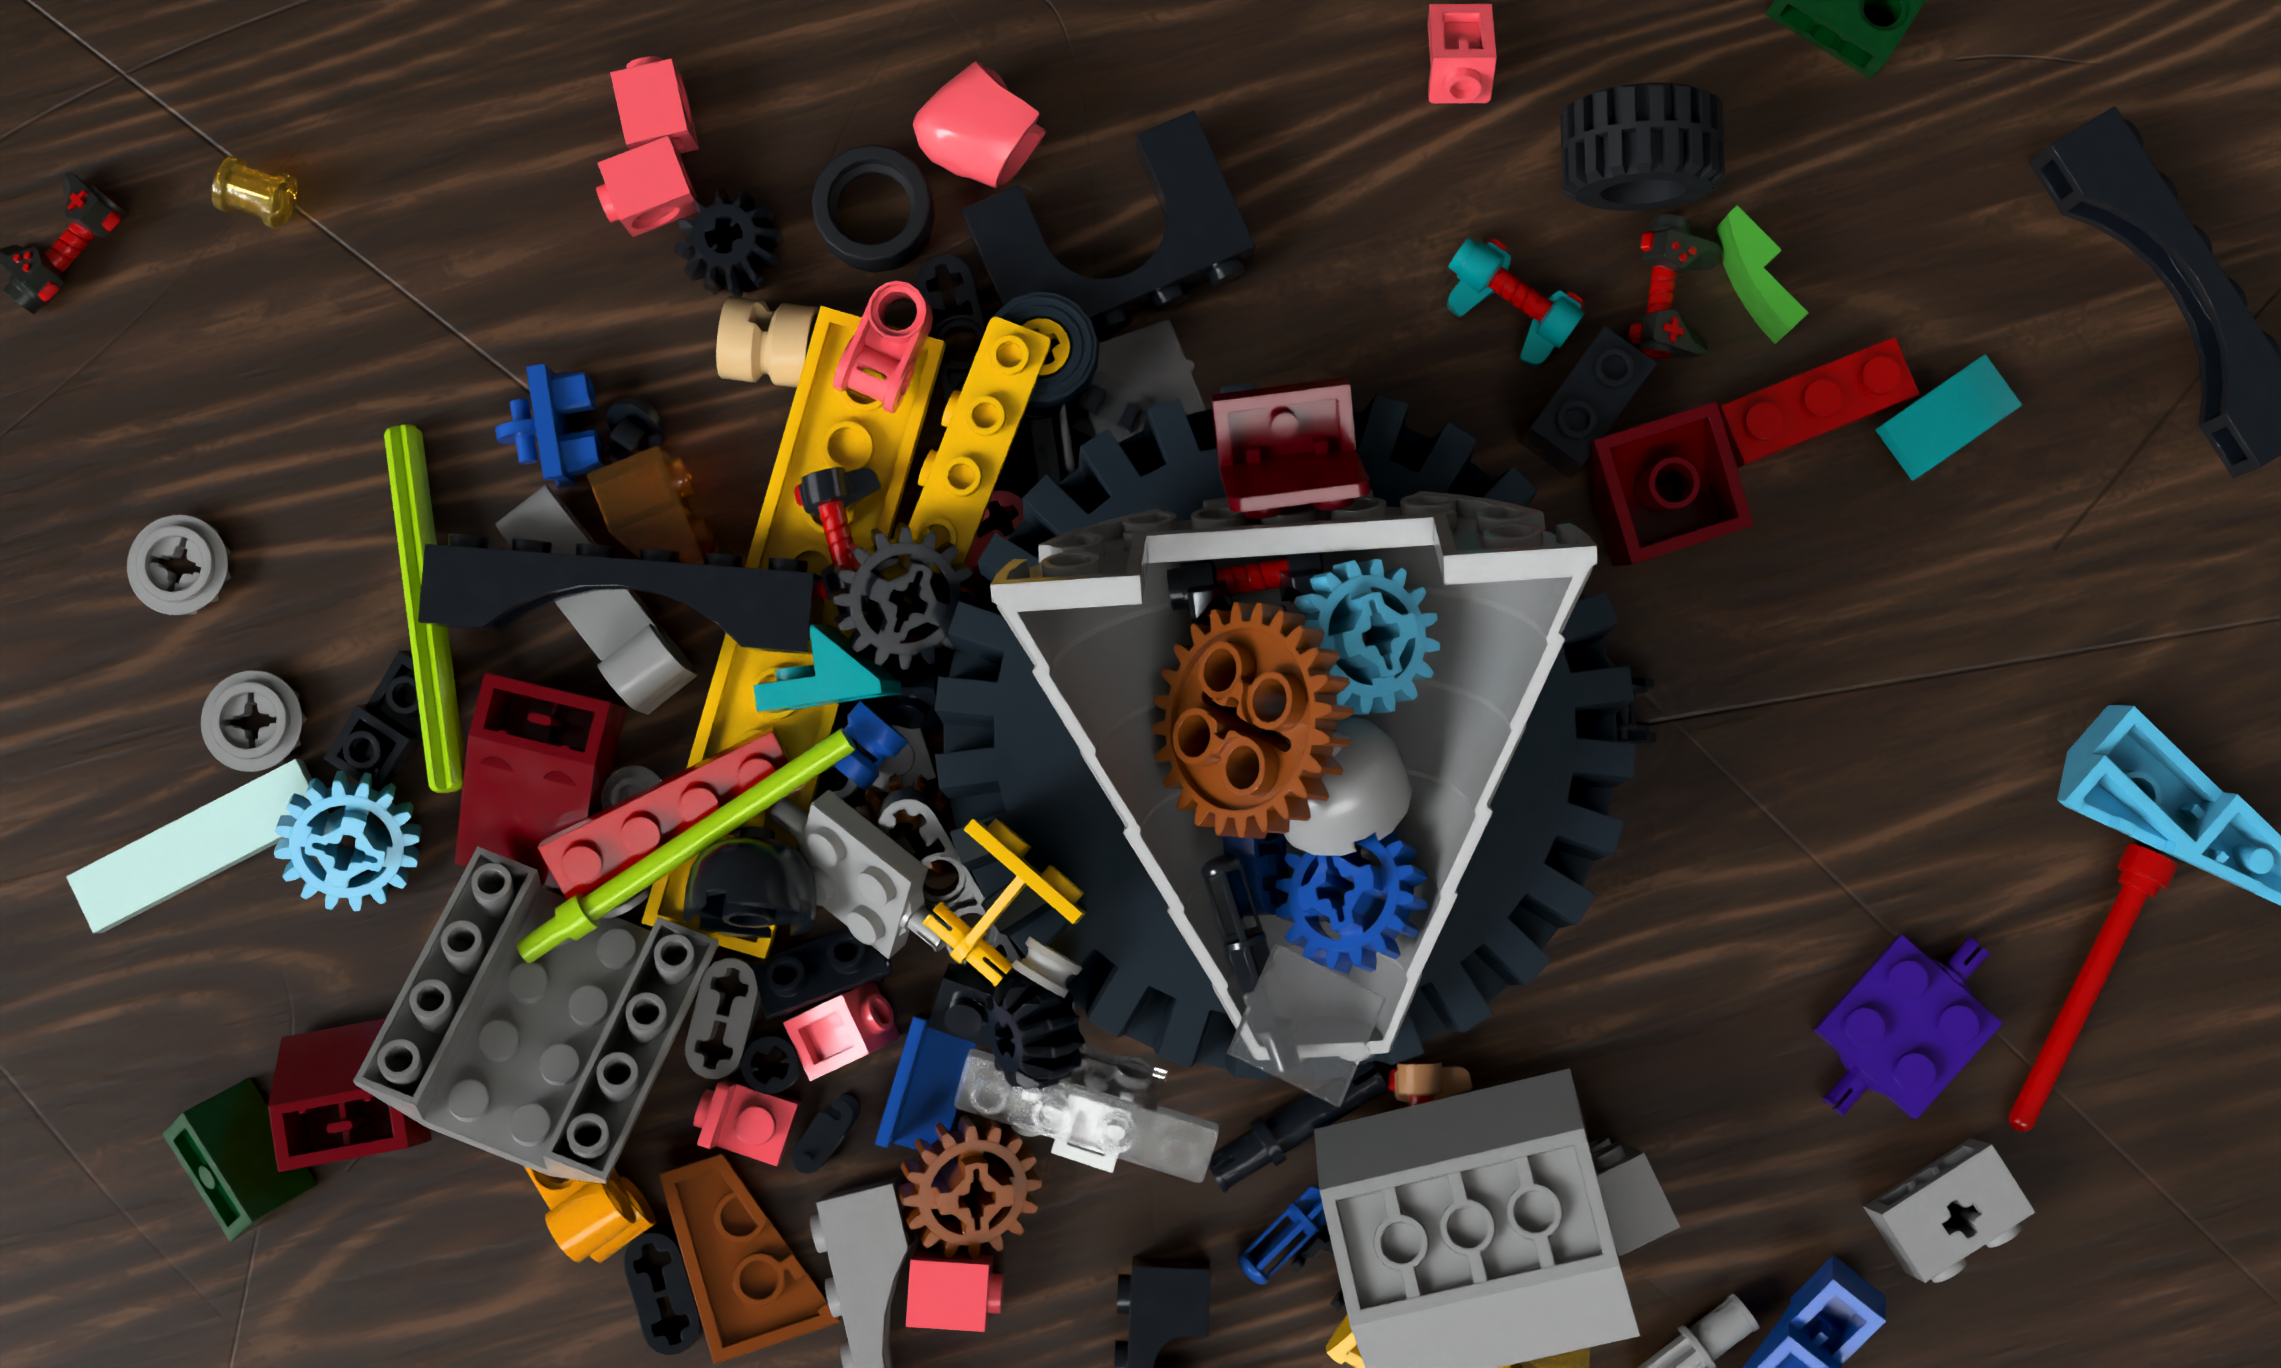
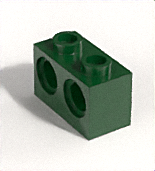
M1774 0L1765 15L1871 80L1889 59L1926 0ZM1864 8H1873L1882 13L1886 19L1887 26H1877L1871 23L1864 13Z

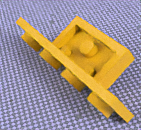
M992 317L990 319L962 391L954 390L948 400L941 423L947 429L939 450L931 449L923 463L918 485L924 488L908 526L914 540L917 539L919 533L925 527L933 530L936 533L934 549H937L947 541L951 542L959 550L954 560L950 563L951 565L966 563L1051 347V341L1048 336L999 317ZM933 563L931 569H932L935 573H938V574L941 575L940 571L938 570V568L936 567V565Z

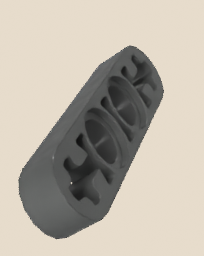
M902 788L891 792L883 799L878 808V829L911 855L914 854L913 856L925 866L932 861L945 860L952 863L958 871L955 882L949 887L933 889L925 883L923 884L926 909L949 927L951 926L932 911L941 901L958 917L967 913H977L984 916L986 911L981 903L985 898L972 871L960 863L950 830L932 800L925 793L916 789ZM905 809L910 816L922 814L918 818L919 832L926 845L917 852L915 841L908 829L904 826L893 829L896 825V812ZM994 924L989 928L984 939L1011 963H1014L1016 958H1025L1009 936L999 933ZM948 944L945 946L951 954L954 949ZM953 958L957 966L980 973L968 961L964 960L959 964ZM1014 968L1008 972V974H1012V978L1023 976Z

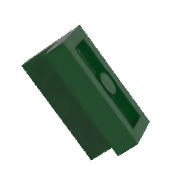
M250 1077L182 1112L162 1134L230 1242L254 1229L270 1213L318 1185L307 1167L278 1172L268 1105Z

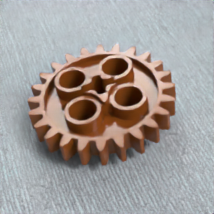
M1235 602L1231 611L1212 610L1210 614L1211 626L1193 623L1190 629L1194 646L1176 643L1173 647L1175 655L1181 663L1178 670L1163 668L1160 674L1171 686L1169 695H1159L1153 698V703L1165 710L1166 714L1165 720L1151 726V732L1166 736L1167 744L1154 755V759L1157 762H1169L1173 767L1165 777L1163 786L1164 788L1183 789L1176 807L1179 810L1196 811L1194 824L1199 827H1215V834L1219 836L1266 839L1267 833H1288L1290 820L1308 821L1311 818L1307 799L1327 801L1330 797L1327 788L1321 780L1324 774L1342 775L1343 768L1332 757L1334 747L1351 745L1352 739L1337 731L1338 721L1354 714V708L1337 704L1336 695L1343 691L1350 684L1348 677L1333 676L1329 673L1336 664L1340 654L1338 650L1319 648L1325 634L1323 629L1305 626V615L1284 611L1282 606L1258 602L1256 605ZM1210 697L1218 705L1237 707V712L1222 710L1210 701ZM1262 729L1279 732L1290 740L1291 745L1285 742L1287 740L1279 735L1262 734Z

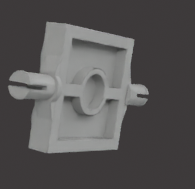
M827 790L811 803L809 814L795 805L788 797H784L776 803L771 810L769 818L776 821L797 838L800 854L808 861L815 876L816 905L823 906L848 926L856 939L864 944L871 945L887 959H890L905 946L910 930L932 946L936 952H939L947 945L930 928L922 924L926 917L932 914L926 909L923 895V884L928 867L830 790ZM942 922L947 928H949L952 931V927H949L944 922Z

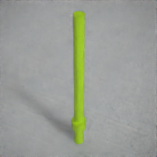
M843 728L839 729L585 897L579 893L555 908L556 916L516 941V948L526 962L532 963L569 938L575 941L581 939L600 926L599 918L854 752L856 746L853 740Z

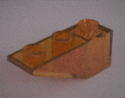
M655 446L586 474L609 533L638 558H640L641 548L663 549L680 552L679 563L704 565V554L718 551L716 541L705 517L701 516L695 519L686 496L694 494L695 489L681 458L672 461L665 451L659 446Z

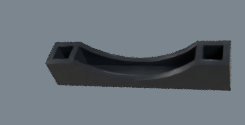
M2114 106L2050 144L2029 162V165L2063 216L2091 225L2123 243L2151 267L2173 295L2189 326L2199 360L2202 394L2199 427L2232 478L2261 468L2281 455V349L2270 334L2260 329L2247 309V298L2244 291L2234 280L2226 277L2213 257L2212 244L2206 233L2200 227L2191 223L2179 205L2178 194L2172 181L2162 172H2158L2143 149L2142 136L2136 126L2129 120L2123 119Z
M449 534L448 546L425 544L418 622L440 627L504 631L527 614L562 598L601 590H638L664 595L685 603L718 624L741 647L755 651L813 655L810 624H822L824 598L820 595L822 576L807 572L808 561L769 558L768 569L743 568L744 557L705 553L704 565L679 563L680 552L641 548L639 560L615 558L616 547L596 544H576V554L568 555L552 553L551 542L529 539H513L512 550L488 549L489 538L462 534Z

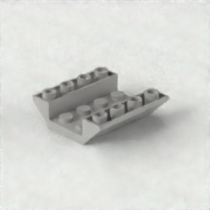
M477 846L353 1082L356 1086L429 1129L548 1176L607 1184L718 948L719 940L660 917L657 918L652 930L617 917L606 919L601 917L599 918L600 926L581 939L575 941L569 938L534 962L528 963L519 954L516 948V941L556 916L555 908L567 901L564 896L543 889L537 869Z
M1570 1068L1314 1129L1320 1196L1350 1327L1365 1368H1499L1640 1336L1623 1268L1620 1265L1589 1147L1588 1134Z

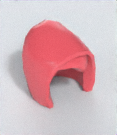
M977 61L973 62L941 87L916 113L912 123L919 147L932 163L943 167L957 176L967 177L996 189H1001L1016 176L1046 133L1044 128L1036 124L1039 112L1008 91L1004 81L995 71L984 67L982 63Z

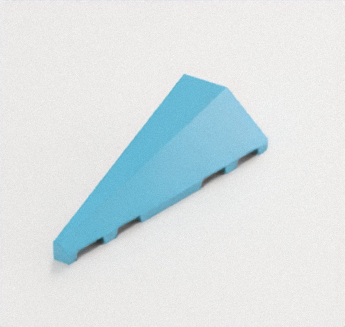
M2108 705L2067 751L2057 800L2069 809L2281 906V835L2238 794L2225 793L2215 785L2135 706Z

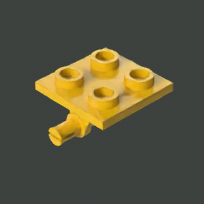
M995 818L987 827L984 823L972 819L963 830L1011 870L1016 877L973 928L945 906L943 901L932 911L950 925L952 931L933 914H929L922 924L930 928L954 949L950 956L959 964L964 960L968 961L996 987L1004 976L985 961V957L1005 974H1008L1013 968V962L1011 963L984 937L989 928L1026 885L1072 924L1078 923L1087 912L1076 904L1084 892L1054 866L1049 865L1043 873H1040L1023 857L1032 847L1002 821Z

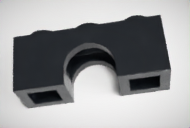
M1132 1258V1273L1118 1275L1117 1314H1128L1130 1318L1129 1340L1115 1341L1114 1368H1155L1154 1363L1158 1352L1170 1340L1182 1336L1208 1337L1211 1280L1210 1260Z

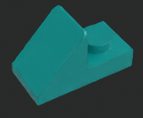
M813 623L810 624V637L814 665L775 670L776 682L754 685L757 711L771 712L902 694L901 681L883 666L875 664L870 655L865 651L856 652L848 643L849 638L831 625Z

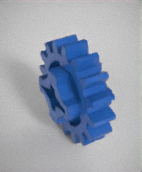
M1393 830L1392 833L1378 841L1376 833H1373L1365 839L1354 842L1356 852L1343 856H1320L1306 852L1301 857L1296 854L1287 853L1284 860L1294 869L1292 879L1276 880L1275 888L1288 893L1289 902L1282 904L1275 912L1276 917L1295 923L1284 937L1287 942L1304 948L1303 958L1321 966L1327 963V968L1340 973L1349 974L1353 964L1355 967L1372 972L1376 970L1377 952L1395 960L1401 955L1395 941L1400 933L1411 937L1417 936L1419 930L1408 919L1411 911L1427 909L1428 902L1413 894V887L1422 884L1428 878L1425 871L1408 865L1418 852L1413 846L1401 840L1397 841L1399 834L1397 831ZM1361 851L1373 852L1383 866L1377 868L1370 865V860L1363 858ZM1320 922H1329L1331 930L1340 933L1341 940L1332 939L1323 930Z

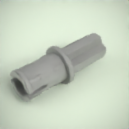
M1732 1293L1727 1297L1728 1299L1691 1327L1687 1328L1684 1324L1679 1326L1678 1330L1681 1335L1637 1368H1716L1713 1361L1750 1333L1756 1332L1760 1329V1326L1742 1301Z

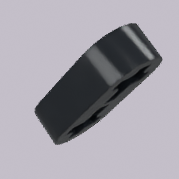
M663 1228L651 1229L635 1238L626 1249L623 1259L624 1271L641 1331L647 1344L658 1353L665 1355L680 1354L689 1349L699 1339L704 1329L676 1234ZM648 1243H654L658 1252L669 1251L671 1255V1262L662 1268L666 1284L664 1287L660 1286L655 1269H643L640 1263V1258L649 1253ZM669 1295L673 1311L676 1315L687 1314L690 1324L681 1330V1339H676L672 1330L661 1332L658 1326V1321L667 1315L664 1296Z

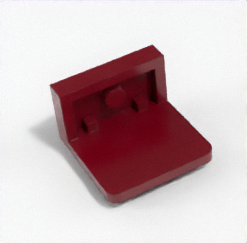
M1347 377L1211 395L1219 473L1230 511L1243 512V515L1247 518L1264 519L1284 513L1286 506L1313 503L1314 508L1321 510L1341 509L1354 504L1355 498L1370 494L1369 477L1356 451L1351 387Z

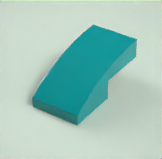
M1984 354L1875 430L1913 481L2021 407L2022 403L1987 355Z

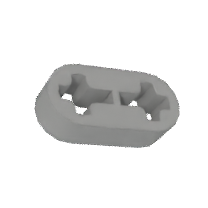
M730 957L716 961L707 969L700 984L686 1040L685 1056L690 1068L697 1075L706 1079H720L735 1073L741 1067L743 1054L750 1045L761 998L752 962L748 960ZM735 968L740 971L739 981L748 985V992L746 995L736 996L732 1001L730 1013L726 1014L722 1013L726 997L725 991L716 988V981L720 977L729 976L732 969ZM720 1021L727 1023L723 1044L733 1048V1054L731 1058L719 1060L717 1066L714 1067L709 1065L710 1054L701 1051L702 1041L714 1039Z

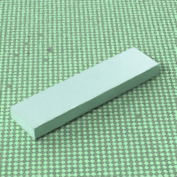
M294 759L66 876L92 932L104 933L277 844L278 840L285 838L277 834L275 829L281 815H290L286 809L290 797L295 793L308 799L306 790L312 777L304 761Z

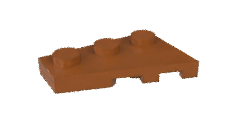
M724 1153L659 1173L714 1365L840 1323V1318L832 1316L828 1301Z

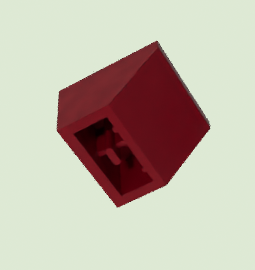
M386 1018L281 1037L268 1104L278 1172L406 1149L432 1141L429 1128L356 1086L353 1082Z

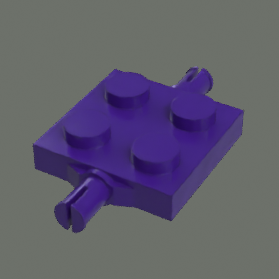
M1904 935L1896 936L1812 1029L1837 1052L1844 1068L1847 1070L1834 1087L1822 1097L1825 1103L1829 1106H1834L1832 1109L1844 1117L1853 1104L1869 1089L1886 1096L1909 1118L1917 1119L2003 1024L1974 998L1971 990L1965 983L1977 967L1990 956L1989 952L1984 947L1977 948L1980 944L1974 939L1967 937L1960 948L1943 964L1928 958Z

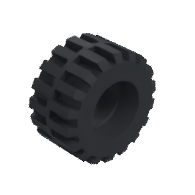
M1675 83L1621 85L1599 90L1577 99L1567 105L1560 114L1562 193L1572 201L1605 210L1638 211L1661 209L1698 200L1716 191V189L1724 184L1723 103H1721V99L1717 95L1711 94L1709 91Z

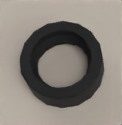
M876 144L852 147L831 159L817 178L812 197L815 224L832 254L851 268L872 273L898 269L916 258L929 241L935 213L928 182L917 164L897 149ZM882 174L890 176L899 182L909 195L911 211L908 223L898 236L886 243L870 245L857 242L845 233L839 223L837 206L840 194L848 184L861 176Z

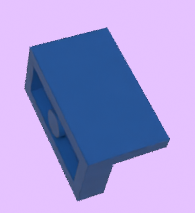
M922 1013L914 1016L875 1145L888 1148L892 1143L917 1150L914 1142L918 1138L930 1144L938 1140L935 1125L940 1122L951 1133L978 1044L927 1027L931 1016Z

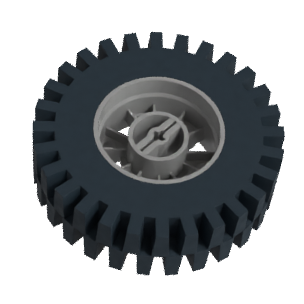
M1256 382L1223 386L1220 393L1256 389ZM1376 394L1363 412L1353 410L1356 451L1369 477L1373 496L1385 500L1386 507H1400L1402 498L1419 491L1487 498L1529 507L1538 490L1514 467H1511L1498 478L1493 479L1473 464L1470 460L1478 439L1451 423L1444 426L1433 438L1404 426L1408 404ZM1180 397L1148 408L1143 430L1120 442H1117L1108 428L1081 445L1079 468L1058 485L1046 474L1022 498L1024 519L1011 536L1005 539L995 533L979 558L978 566L982 581L976 592L977 601L972 602L970 605L958 602L948 631L952 645L956 646L949 677L938 676L935 711L943 723L944 753L935 754L939 789L950 800L956 826L955 830L950 831V835L960 863L972 871L985 900L981 905L986 912L1014 880L1016 875L963 830L972 819L984 823L987 827L995 818L1002 821L1032 847L1023 857L1040 873H1043L1049 865L1054 866L1084 892L1076 904L1087 913L1076 924H1072L1026 885L995 921L994 925L999 933L1009 936L1025 956L1028 954V947L1025 942L1031 936L1083 967L1078 975H1070L1067 978L1066 987L1069 989L1068 992L1072 994L1073 1002L1086 1011L1089 1021L1118 1038L1125 1035L1153 1048L1156 1055L1160 1058L1190 1068L1195 1063L1226 1069L1237 1078L1269 1081L1271 1074L1302 1073L1313 1080L1349 1076L1348 1067L1378 1060L1393 1065L1425 1053L1421 1043L1447 1030L1465 1033L1494 1014L1487 1003L1508 986L1528 985L1551 961L1542 950L1558 928L1579 924L1596 894L1584 888L1583 885L1594 861L1615 853L1624 821L1608 816L1613 788L1633 778L1636 744L1617 742L1616 713L1634 700L1630 666L1609 668L1602 642L1605 635L1618 621L1606 591L1587 598L1582 591L1562 632L1565 638L1564 643L1526 722L1522 738L1492 799L1490 806L1493 813L1456 889L1458 896L1422 970L1420 983L1391 1051L1376 1054L1372 1058L1362 1061H1348L1338 1056L1306 1057L1292 1068L1272 1072L1267 1059L1255 1060L1251 1057L1217 997L1211 980L1167 912V902L1123 834L1124 823L1084 761L1079 747L1032 673L1034 664L998 610L996 603H992L990 584L996 574L1013 559H1027L1029 568L1039 564V544L1091 524L1151 509L1173 512L1177 515V522L1191 520V514L1194 511L1203 509L1204 500L1226 498L1219 473L1213 410L1208 409L1186 415ZM1556 529L1551 531L1550 533L1556 535Z

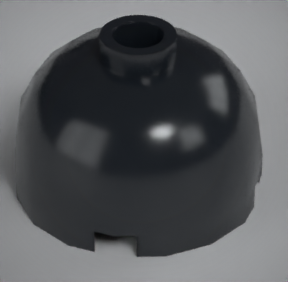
M754 826L741 827L736 830L735 837L721 839L700 852L691 866L685 890L683 920L689 923L695 915L700 916L699 929L732 937L771 938L772 930L769 926L790 924V936L799 935L813 929L815 923L817 899L815 876L808 861L794 847L780 840H775V832L773 830Z

